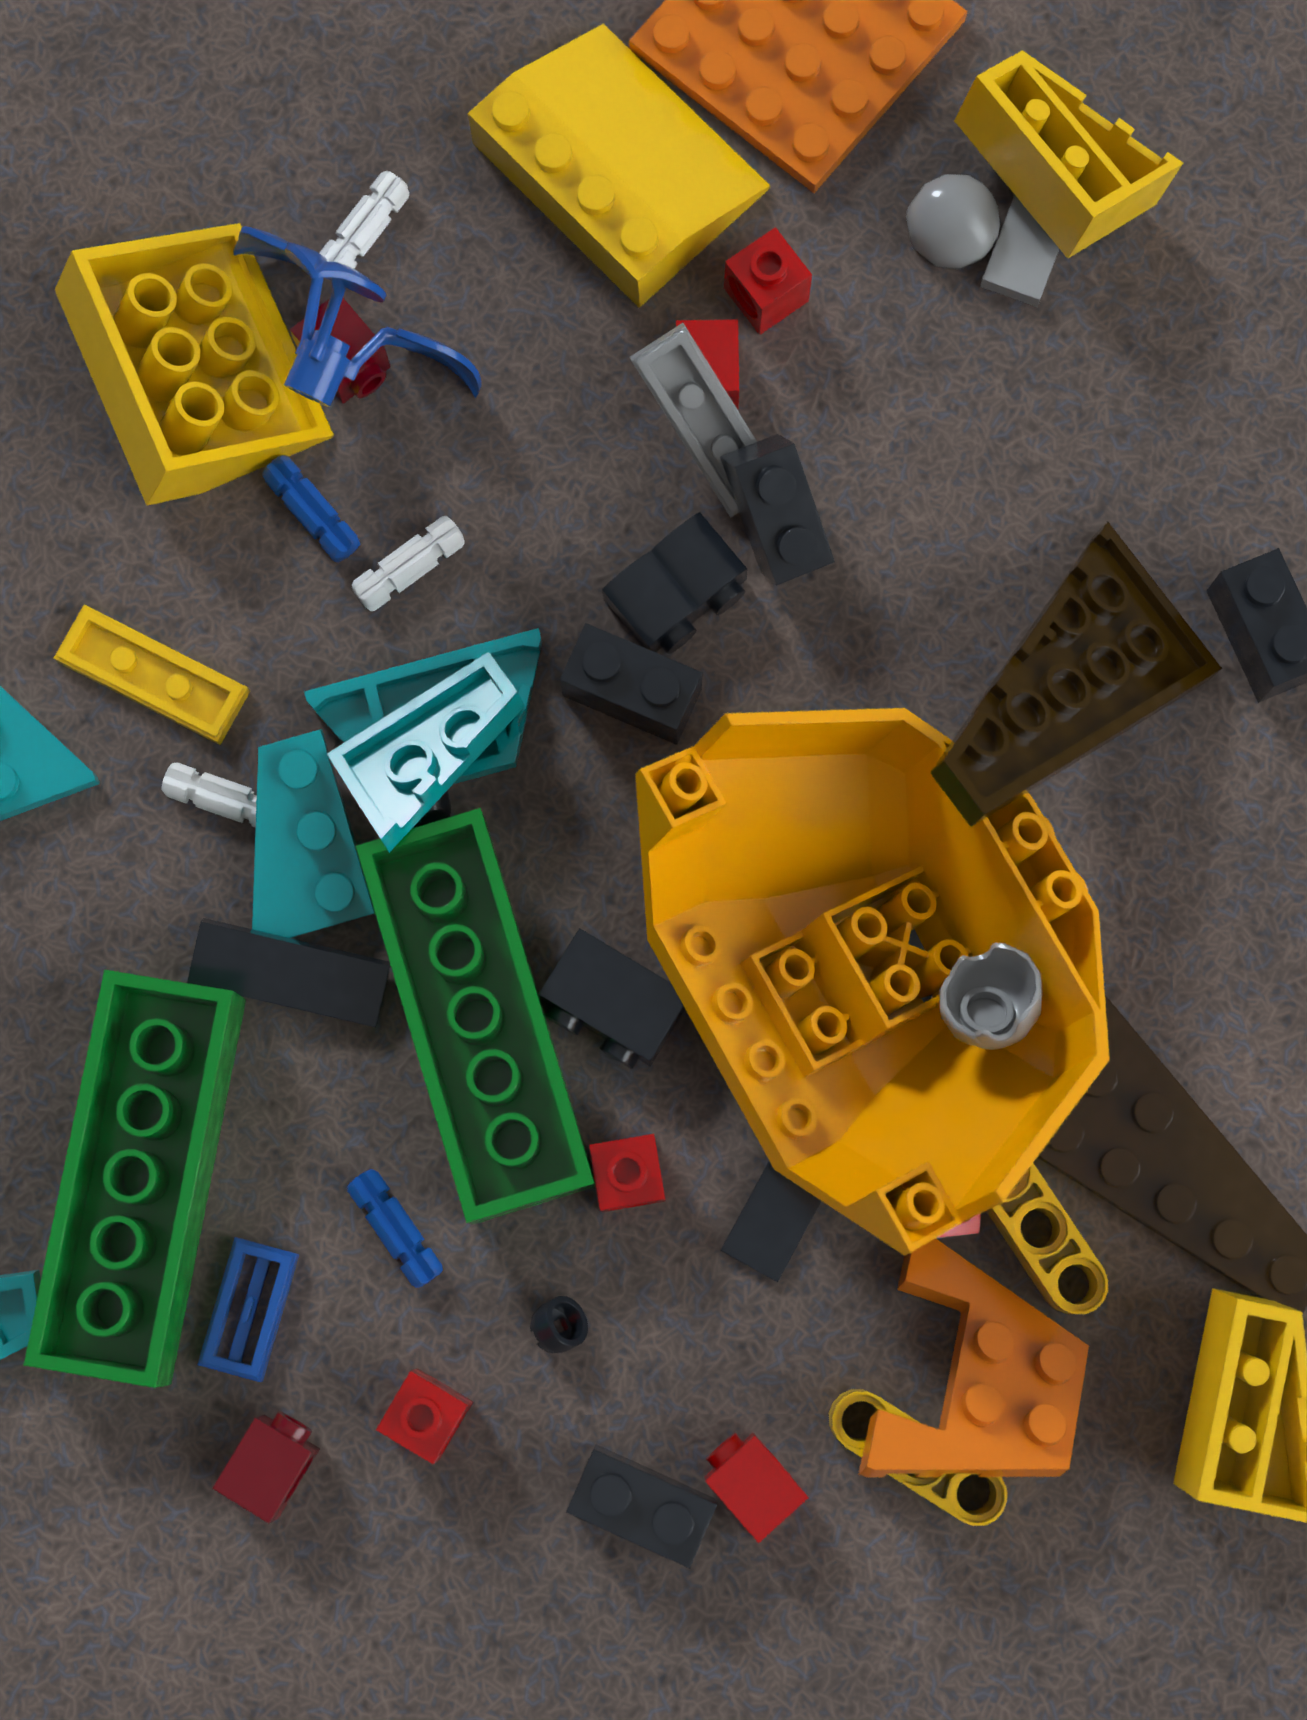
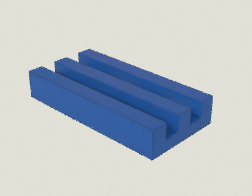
M239 1237L234 1238L197 1365L253 1381L263 1382L300 1254ZM248 1254L256 1256L257 1260L227 1359L217 1356L245 1256ZM274 1261L280 1263L252 1363L251 1365L242 1363V1359L270 1262Z

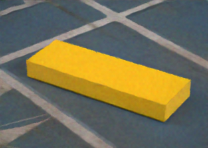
M85 604L54 656L58 663L219 745L222 744L250 693L248 687Z

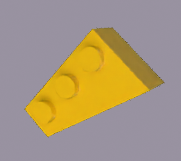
M1022 50L976 76L954 122L1068 259L1154 207L1174 179L1183 162L1169 152L1162 159L1131 137L1135 128L1120 118L1115 124H1112L1083 103L1087 96L1085 93Z
M1212 1288L1173 1481L1174 1485L1194 1499L1307 1523V1349L1301 1311L1276 1301Z

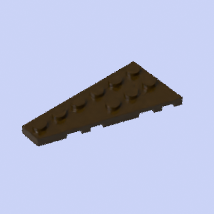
M1107 522L1092 537L930 773L969 826L972 827L1208 682L1223 668L1115 529Z
M1105 995L1109 1061L1037 1158L1256 1297L1276 1301L1301 1311L1303 1315L1307 1308V1234Z

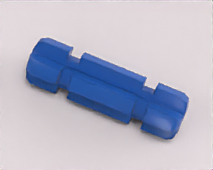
M278 456L263 469L262 476L267 485L278 497L283 495L281 499L286 507L314 539L320 537L319 543L333 561L342 562L358 549L360 541L356 533L345 521L339 522L340 517L336 510L308 478H303L301 470L289 456Z
M374 1169L367 1170L348 1184L347 1191L359 1209L365 1208L369 1214L365 1218L393 1259L397 1260L400 1258L404 1264L400 1269L410 1284L416 1288L423 1287L440 1275L443 1271L442 1264L431 1248L425 1249L421 1242L425 1239L397 1198H390L386 1192L390 1188L379 1172Z

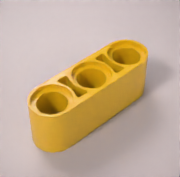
M1032 1163L1005 1201L986 1212L1045 1301L1053 1309L1064 1314H1087L1095 1311L1104 1302L1108 1293V1278L1105 1270L1034 1163ZM1031 1210H1038L1044 1213L1052 1224L1050 1240L1040 1248L1029 1245L1021 1233L1023 1217ZM1071 1265L1081 1268L1089 1280L1087 1295L1075 1304L1066 1301L1058 1289V1279L1061 1272Z
M850 1389L840 1394L832 1403L829 1411V1426L834 1437L861 1458L866 1437L852 1438L845 1433L842 1427L843 1413L850 1404L857 1401H865L870 1403L875 1411L879 1409L918 1422L881 1397L864 1389ZM944 1473L940 1477H915V1474H888L961 1522L972 1526H985L996 1521L1004 1512L1007 1503V1488L1002 1477H985L990 1485L988 1501L977 1510H965L960 1507L957 1500L959 1483L965 1477L978 1473Z

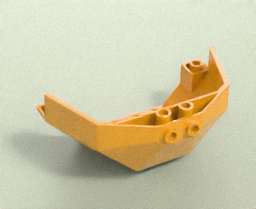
M906 708L725 713L694 746L643 767L635 774L647 941L774 1170L905 1256L957 1225L1002 1204L1108 1063L1109 1047L1099 910L1089 895L1084 879L1075 871L1055 837L1050 821L1041 813L1033 797L1028 792L974 826H969L930 773L952 740ZM913 929H915L925 950L908 944L910 933ZM993 943H1005L1027 953L1041 972V1014L1037 1022L1021 1041L1001 1049H982L959 1041L949 1030L941 1018L940 988L962 955L968 957L978 956L989 951ZM932 995L931 999L923 1002L921 999Z

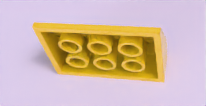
M604 24L513 72L468 112L473 144L639 308L770 189V185Z
M240 223L72 250L55 288V293L146 506L202 494L263 468L278 456H291L333 437V432L321 405L284 386L297 356L295 354L296 349L255 256L246 254L233 255V250L242 228Z

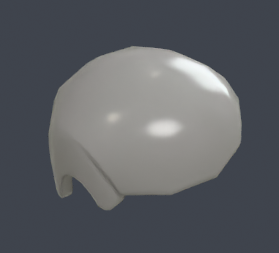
M945 174L925 183L909 205L906 213L912 246L920 255L936 267L962 269L979 262L989 253L998 239L1000 229L998 205L988 188L982 182L969 175Z
M993 943L989 951L978 956L968 957L962 955L940 988L941 1018L949 1030L959 1041L982 1049H1001L1021 1041L1037 1022L1041 1014V972L1027 953L1005 943Z

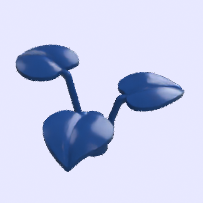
M247 226L241 228L233 255H256L298 265L311 278L302 337L295 352L297 355L284 383L285 387L310 400L330 407L343 377L354 381L360 367L381 346L394 345L423 354L445 365L457 374L470 388L474 397H477L481 389V377L479 371L466 357L439 341L404 329L382 328L351 360L346 358L350 346L330 335L346 288L380 303L384 302L387 296L386 292L359 271L339 262L328 261L326 257L310 248L288 242L274 234ZM323 278L331 280L333 290L320 329L315 330Z

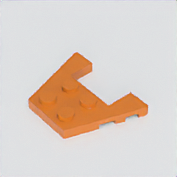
M936 1238L905 1255L897 1290L961 1312L939 1429L878 1409L870 1417L858 1475L868 1478H883L887 1474H915V1477H940L944 1473H978L979 1477H1060L1070 1467L1089 1345Z

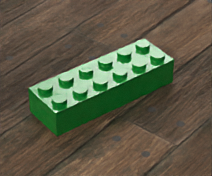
M481 808L412 828L390 853L381 839L357 845L356 849L466 1223L478 1224L596 1187L586 1148L487 822Z
M104 969L24 1366L152 1388L172 1384L246 999L236 992Z

